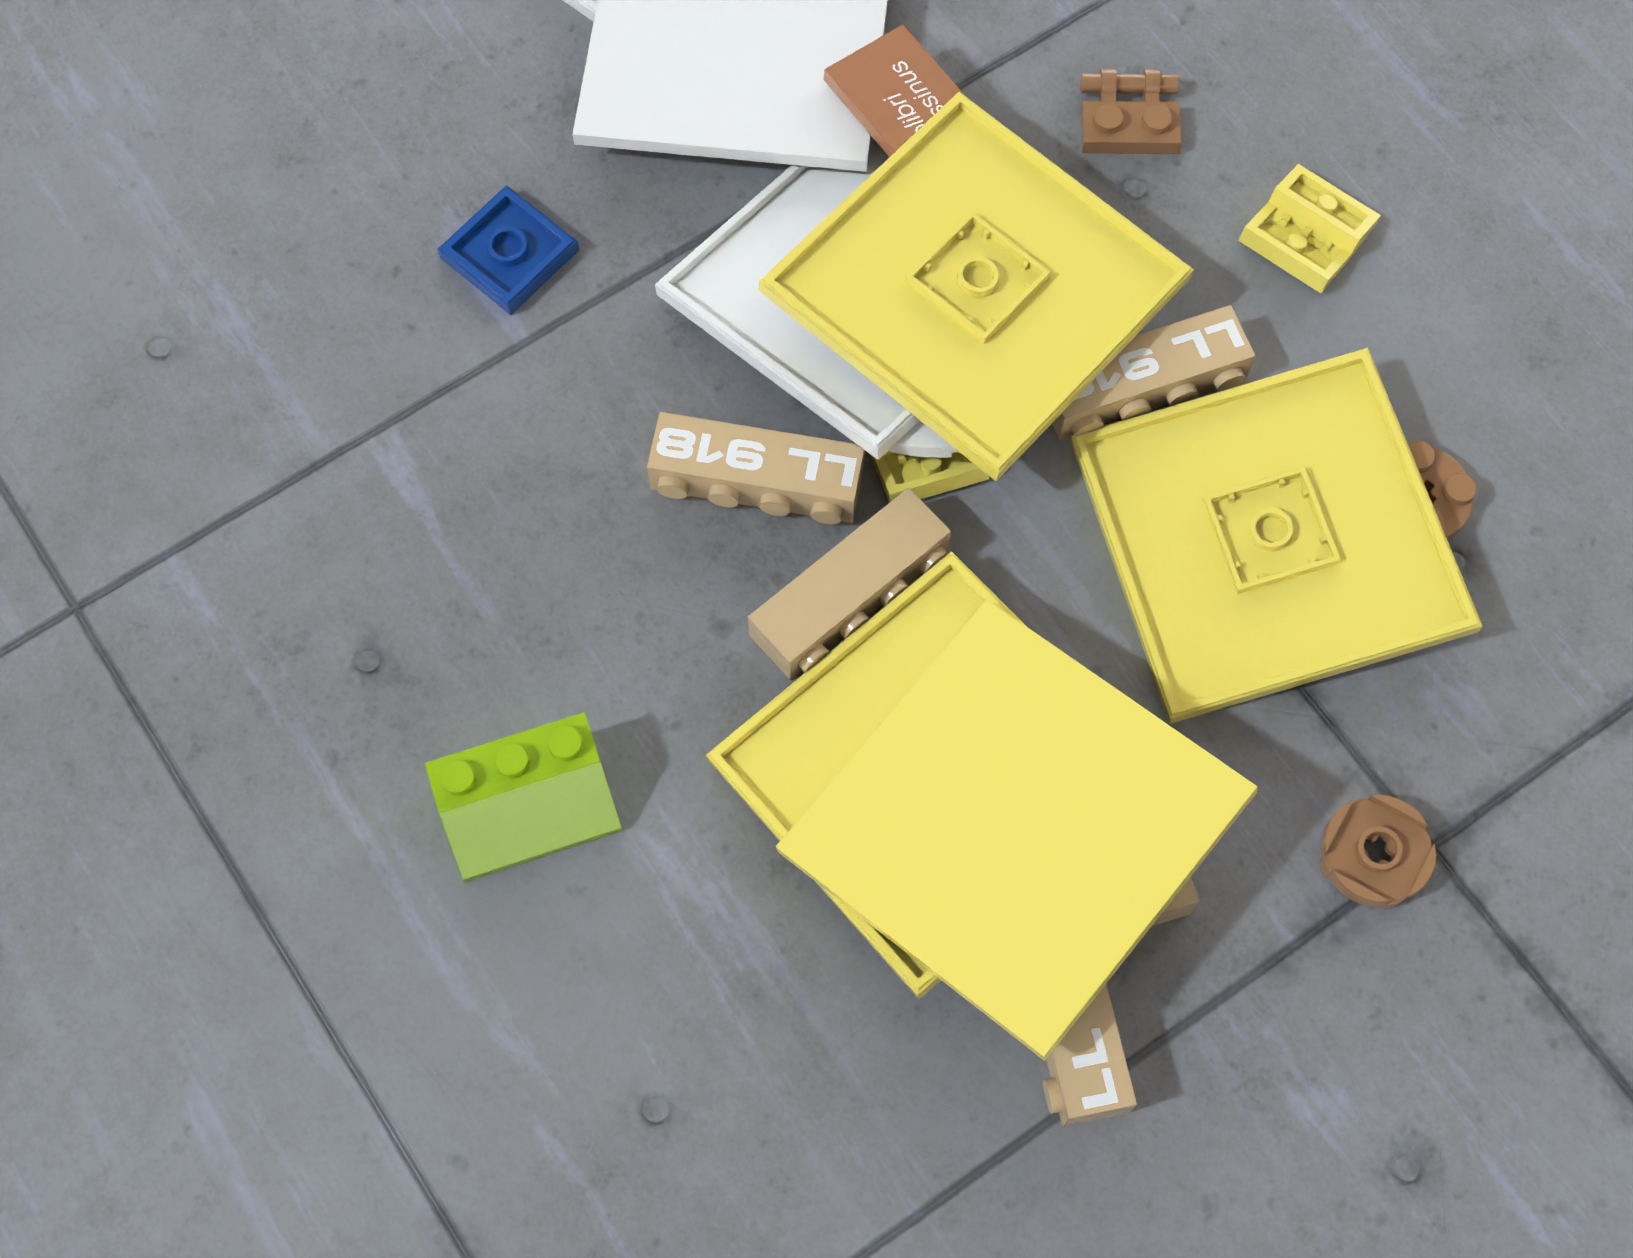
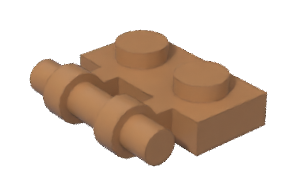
M1101 69L1100 74H1081L1080 92L1099 93V101H1082L1080 111L1082 153L1179 154L1182 143L1179 102H1160V94L1178 93L1179 76L1160 74L1159 69H1144L1143 74H1117L1116 69ZM1116 93L1142 94V102L1116 101Z

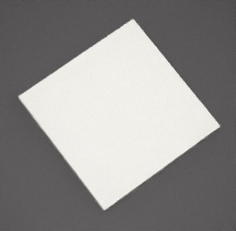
M598 0L572 134L574 145L867 172L871 135L823 80L824 69L884 35L888 0Z
M871 136L867 172L791 165L655 284L657 296L879 460L920 420L758 291L759 281L889 158Z

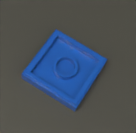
M506 185L437 250L440 259L509 315H512L579 251V246L576 239Z

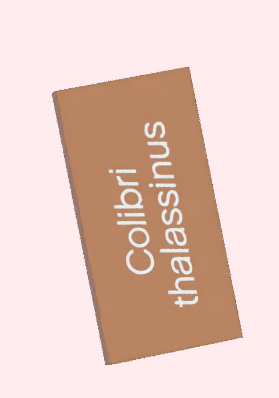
M903 24L824 69L823 80L889 157L958 92L965 95Z

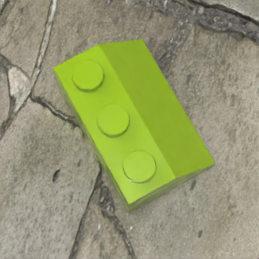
M585 712L425 763L437 809L464 882L623 831Z

